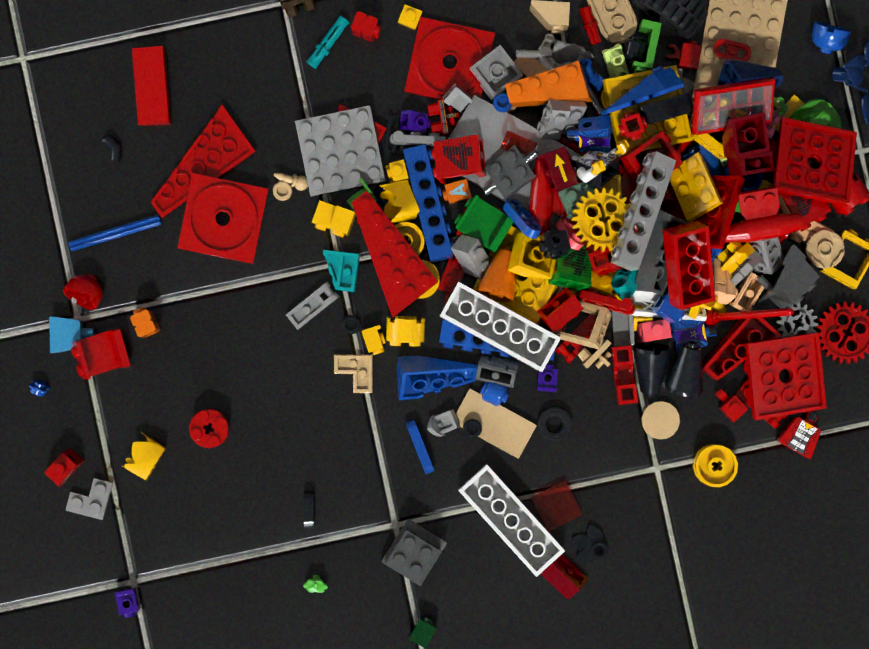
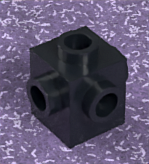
M548 230L543 233L539 241V250L541 253L543 252L545 259H559L567 255L571 248L566 230Z

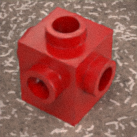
M634 111L624 114V118L620 119L621 124L618 125L621 136L625 135L626 139L631 138V141L642 138V134L645 133L644 128L648 127L644 116L640 117V114H635ZM631 123L636 124L637 128L635 130L629 129Z

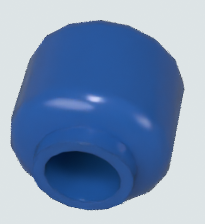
M485 382L480 392L482 399L494 406H499L501 402L505 403L510 393L507 392V386L493 382Z

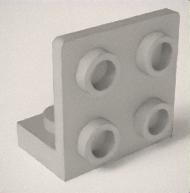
M779 237L748 242L764 258L752 272L772 275L783 266L784 256Z

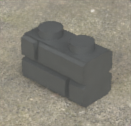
M482 354L478 363L476 380L493 382L513 388L519 362Z

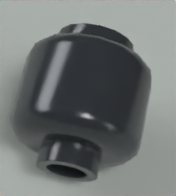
M629 36V39L624 41L622 48L627 64L632 65L634 61H645L648 44L644 42V38Z

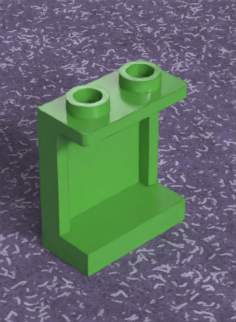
M645 19L641 21L638 33L649 35L647 41L648 49L644 62L634 61L630 70H633L634 73L652 70L662 23Z

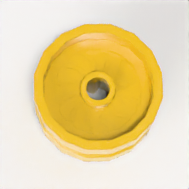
M710 444L703 446L697 451L693 458V470L695 476L702 483L711 487H722L728 485L735 478L738 462L730 449L722 445ZM713 462L718 464L716 469H712L714 467L712 466Z

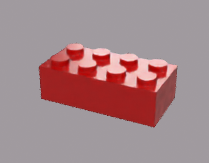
M695 221L664 229L663 241L669 304L679 310L715 301L709 226Z

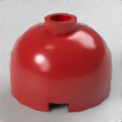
M91 274L72 277L63 289V293L68 299L71 300L73 297L78 301L77 305L89 310L97 309L103 297V290L97 282L98 279Z

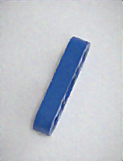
M514 198L506 199L503 210L524 235L532 239L538 238L542 230L539 223L520 201Z
M415 420L406 422L425 474L435 471Z

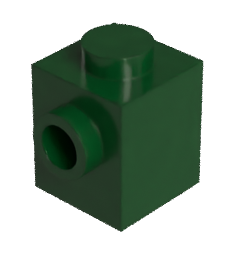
M426 616L424 619L420 617L409 640L426 649L437 629V626L434 625L435 621Z

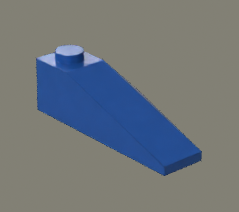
M663 66L652 69V74L645 76L601 111V115L603 116L684 87V84L671 67L666 69Z
M424 356L398 357L396 370L399 400L419 399L424 397L423 394L432 391L436 394L441 392L442 388L449 386L455 388L475 382L478 366Z

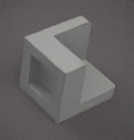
M455 83L443 96V101L447 105L453 106L458 112H461L468 103L471 104L473 102V98Z

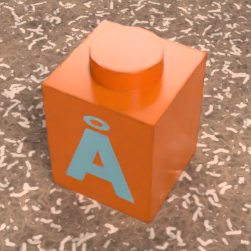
M467 179L444 185L445 190H442L444 201H448L449 205L472 197Z

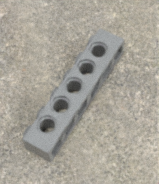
M657 151L648 153L642 163L644 165L642 172L636 180L637 187L630 197V207L624 214L625 221L623 227L617 235L619 238L618 242L611 252V263L629 271L639 270L676 160ZM653 170L656 172V178L652 175ZM647 188L650 191V196H647L646 194ZM640 206L644 209L643 215L640 213ZM634 224L638 228L637 233H635L633 229ZM628 242L631 245V251L627 249Z

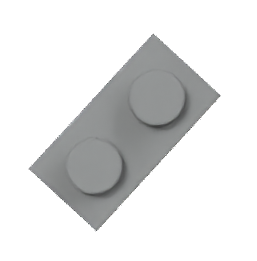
M461 235L453 244L451 250L465 274L482 279L491 261L479 239Z

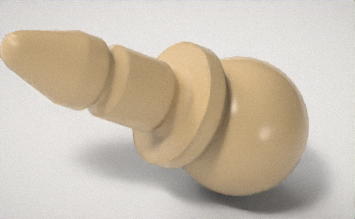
M274 173L277 179L290 183V186H295L297 190L303 191L308 188L307 177Z

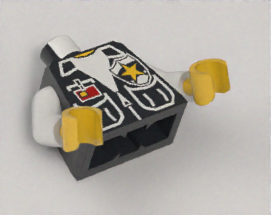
M626 139L619 141L616 144L617 148H614L609 153L589 150L582 157L572 156L570 162L572 167L576 168L577 179L598 188L603 187L619 173V157L625 154L630 147Z

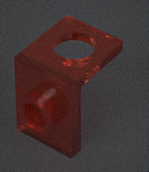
M507 131L500 149L507 151L513 145H516L522 154L526 156L536 148L537 143Z

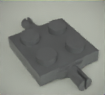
M513 145L485 167L492 182L483 188L485 194L489 195L497 189L505 199H508L536 177L531 161L539 156V153L533 149V151L525 156L518 146Z

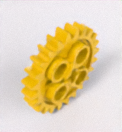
M596 188L594 189V195L588 191L586 193L587 198L582 196L580 198L582 203L577 202L575 204L579 210L574 209L572 211L573 214L577 215L571 219V221L577 223L572 229L579 230L575 236L581 235L580 242L582 243L586 240L587 248L592 244L594 245V251L599 246L602 252L605 251L606 247H608L609 251H612L613 245L616 246L619 238L617 235L619 231H613L611 223H617L621 229L625 221L624 214L631 203L625 204L624 202L627 197L620 199V192L613 195V189L606 193V189L602 188L601 193H599ZM598 203L601 204V207H602V208H601V211H600V208L598 207ZM606 204H612L615 211L613 213L608 212ZM588 208L595 210V217H590L587 214ZM602 216L607 218L605 225L603 221L599 220ZM593 227L600 229V236H595L592 233ZM605 228H606L607 232L609 233V236H608V237H607L606 234H605Z

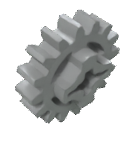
M800 303L795 305V307H791L794 311H798L795 316H778L780 320L775 321L776 324H780V327L776 330L782 331L781 337L797 335L798 331H804V334L816 332L813 327L818 326V323H814L817 316L811 315L814 310L810 309L807 311V305L805 304L801 308ZM805 316L809 320V325L806 323ZM799 319L798 323L801 325L800 327H795L793 320ZM784 322L788 325V331L785 329Z

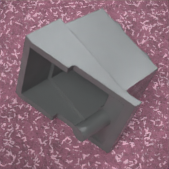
M794 244L782 251L784 256L782 267L772 275L770 274L768 279L763 275L757 279L764 287L758 298L759 302L769 298L779 308H791L795 304L800 303L804 299L803 295L817 285L815 281L820 276L805 260L806 256Z
M407 519L381 562L421 586L447 542L412 520Z

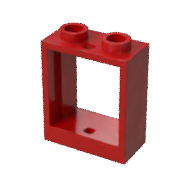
M663 131L655 132L620 157L635 183L638 175L642 172V167L635 156L657 140L668 157L676 160L673 170L683 164L681 154L677 149L673 148L667 133Z

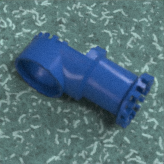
M590 59L579 60L583 66L587 83H590L589 85H592L591 88L593 87V90L598 93L604 88L602 82L604 79L593 70Z

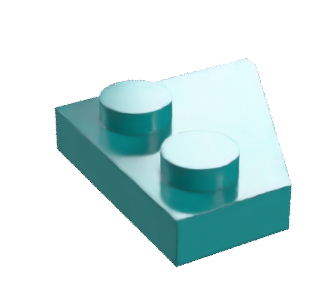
M323 250L335 290L356 293L360 254Z

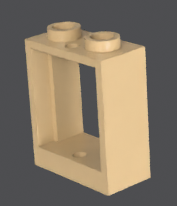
M579 301L584 308L582 312L597 315L590 338L587 339L565 333L564 330L567 323L561 330L553 334L559 336L561 340L600 350L612 314L608 308Z

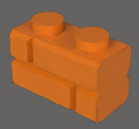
M144 307L133 311L134 315L130 319L133 326H136L135 331L138 337L146 338L161 330L158 322L155 321L156 318L153 311L147 310Z

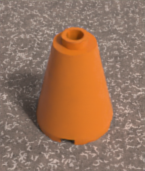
M503 247L497 250L478 286V293L490 299L492 297L498 298V301L502 302L514 301L516 274L507 271L512 248Z

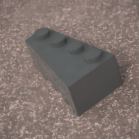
M661 209L659 210L635 284L663 296L668 285L663 230L690 222Z

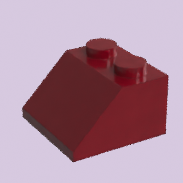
M765 112L729 119L722 136L724 157L739 158L770 151Z

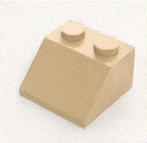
M531 0V13L547 30L552 31V34H563V31H567L570 2Z

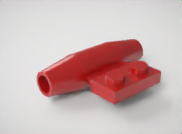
M537 157L534 166L536 177L531 181L529 213L542 227L539 235H543V233L548 231L552 213L559 217H567V213L557 194L559 191L550 193L546 177ZM577 179L578 184L582 183V180Z
M776 186L737 193L740 213L745 219L730 225L725 243L754 242L796 232L803 229L801 214H777L780 203Z

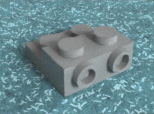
M501 45L469 68L491 100L500 93L507 94L505 92V84L517 81L523 77L522 72Z
M549 100L547 106L543 109L541 121L537 124V132L540 133L541 139L559 140L561 135H567V130H578L579 120L583 118L587 108L586 103L582 101Z

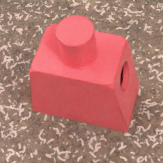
M665 319L637 324V331H635L637 343L673 337L671 323Z

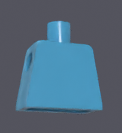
M49 317L50 353L70 351L71 347H73V341L95 335L94 328H83V321Z

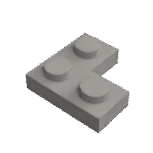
M94 478L89 496L71 491L65 511L104 520L113 482Z

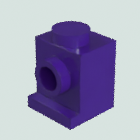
M413 110L401 111L399 130L420 132L421 134L426 133V130L431 125V121L428 119L429 114Z
M547 364L543 372L538 371L537 391L556 392L558 369H554L555 365ZM546 374L551 375V381L546 382L544 376Z
M136 587L116 591L114 594L119 615H124L125 618L136 616L135 612L140 611ZM124 601H129L130 607H125Z

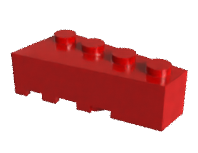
M763 318L739 319L702 361V370L710 378L718 381L747 360L745 343L775 339L782 335Z

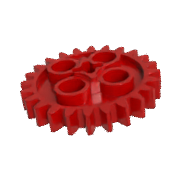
M843 302L842 307H840L838 303H835V309L829 306V313L822 312V315L825 317L824 319H817L821 323V325L815 326V328L820 330L818 333L820 343H822L821 350H827L824 355L825 357L830 354L832 355L831 361L838 357V363H842L845 359L846 364H850L852 358L854 363L858 362V356L861 359H865L863 353L869 354V316H866L868 309L861 311L862 305L854 308V302H851L849 307L846 302ZM839 315L845 316L846 323L844 325L838 323ZM852 317H854L855 320L849 327ZM858 323L863 326L861 334L855 331V326ZM848 329L850 336L844 337L845 333L842 331ZM831 332L837 334L836 342L830 341L829 335ZM843 339L841 348H838L839 343ZM849 340L855 344L852 351H849L846 347Z

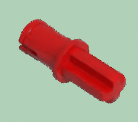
M591 6L579 9L584 23L583 29H586L590 44L596 45L600 43L601 38L596 26L598 22H595Z

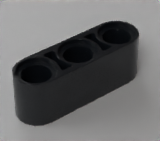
M686 93L638 107L640 117L644 116L647 125L693 112V101L691 94Z

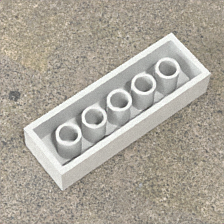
M460 282L457 283L440 314L441 318L540 372H543L561 339L559 336Z
M487 464L458 489L536 577L565 552L561 545Z

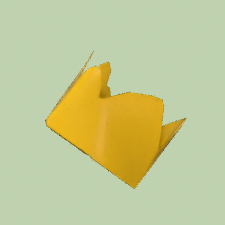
M408 180L380 185V187H384L383 189L386 190L380 194V198L389 200L384 207V213L389 219H392L391 222L415 221L420 210Z
M140 431L145 435L147 442H133V459L126 458L125 460L128 464L122 467L147 480L166 447Z

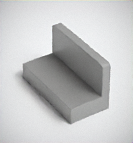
M611 310L613 346L635 345L633 315H626Z

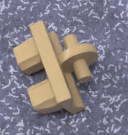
M603 339L600 350L597 349L593 354L586 348H583L578 354V357L583 362L582 365L588 369L598 358L599 361L595 364L598 369L603 364L609 367L611 364L607 360L612 355L608 351L604 356L601 354L612 343L608 339Z

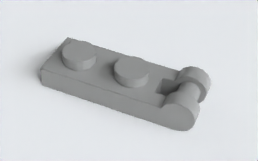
M396 131L390 136L389 140L394 145L420 146L425 144L426 146L434 147L433 142L446 140V137H440L439 133H429V136H421L420 132H410V135H404L401 131Z
M329 282L323 284L286 314L297 330L340 297L337 292L334 293L330 288ZM322 293L328 296L325 301L320 297Z

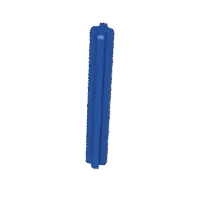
M155 215L68 242L71 251H75L161 225V219L159 215Z

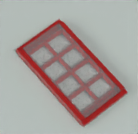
M764 78L694 90L692 134L701 135L725 131L729 119L765 112L766 123L769 124V122H772L775 79Z

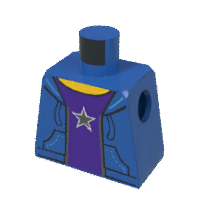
M610 115L581 118L578 130H567V141H579L580 152L587 153L589 150L609 153L611 151Z
M681 319L677 323H671L676 355H678L682 345L687 343V341L697 342L700 347L708 345L707 337L717 336L716 326H705L704 321Z

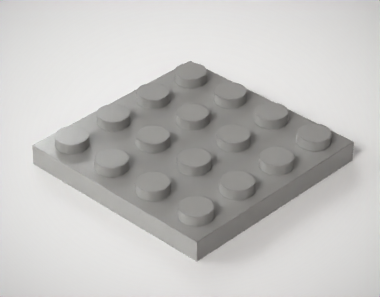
M370 105L295 121L310 196L363 186L359 180L360 178L363 179L366 185L386 181Z

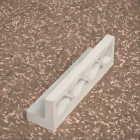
M638 286L629 299H631L634 305H640L644 309H636L632 315L662 318L651 311L660 295ZM691 308L684 310L685 314L682 319L706 321L705 308H703L696 319L688 316Z

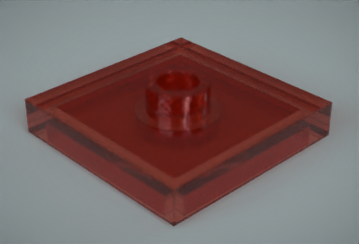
M565 480L531 497L548 532L583 515Z

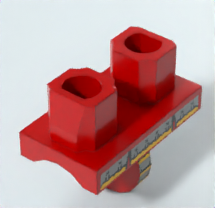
M443 99L428 105L429 116H440V122L430 123L432 133L447 136L449 135L447 120H449L450 126H455V118H459L460 113H454L453 106L447 107L448 114H446Z

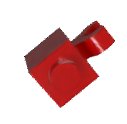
M687 41L681 45L680 50L675 44L668 45V48L674 50V54H667L666 58L679 59L677 68L691 71L698 69L702 46H699L698 42Z
M722 389L715 393L717 398L723 403L718 408L731 422H735L748 410L736 395L728 397Z

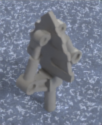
M552 34L545 35L538 50H516L517 58H538V62H541L548 70L579 60L582 61L581 59L594 58V55L589 50L587 52L584 47L554 39L555 37Z

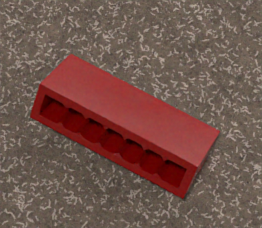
M163 46L132 48L138 125L171 124L165 48Z

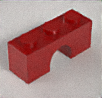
M632 346L611 347L617 405L638 403L637 387L633 374Z

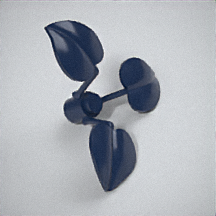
M869 40L864 48V56L862 54L855 55L843 67H834L832 73L834 82H845L846 86H851L864 92L861 107L865 124L869 123V92L860 85L863 81L864 69L867 66L869 67Z

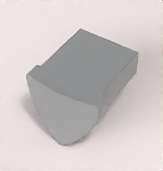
M454 409L440 415H432L428 421L427 430L435 436L442 437L445 436V433L459 428L460 424Z

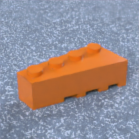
M579 61L505 84L509 102L514 107L539 106L548 104L549 100L593 102L583 66Z

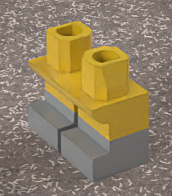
M740 242L730 243L717 256L724 264L720 269L723 271L727 270L733 276L731 282L735 286L746 278L764 259L748 242L744 246Z

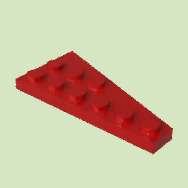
M223 105L220 106L218 112L182 158L180 164L174 169L169 179L152 199L151 204L161 218H164L187 201L193 173L220 178L256 152Z
M365 191L352 202L393 318L436 285L438 281L368 191Z

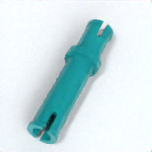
M339 16L321 43L315 46L316 50L306 61L314 69H317L322 59L328 56V51L349 24L345 18Z

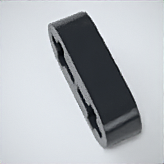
M304 492V528H314V492Z

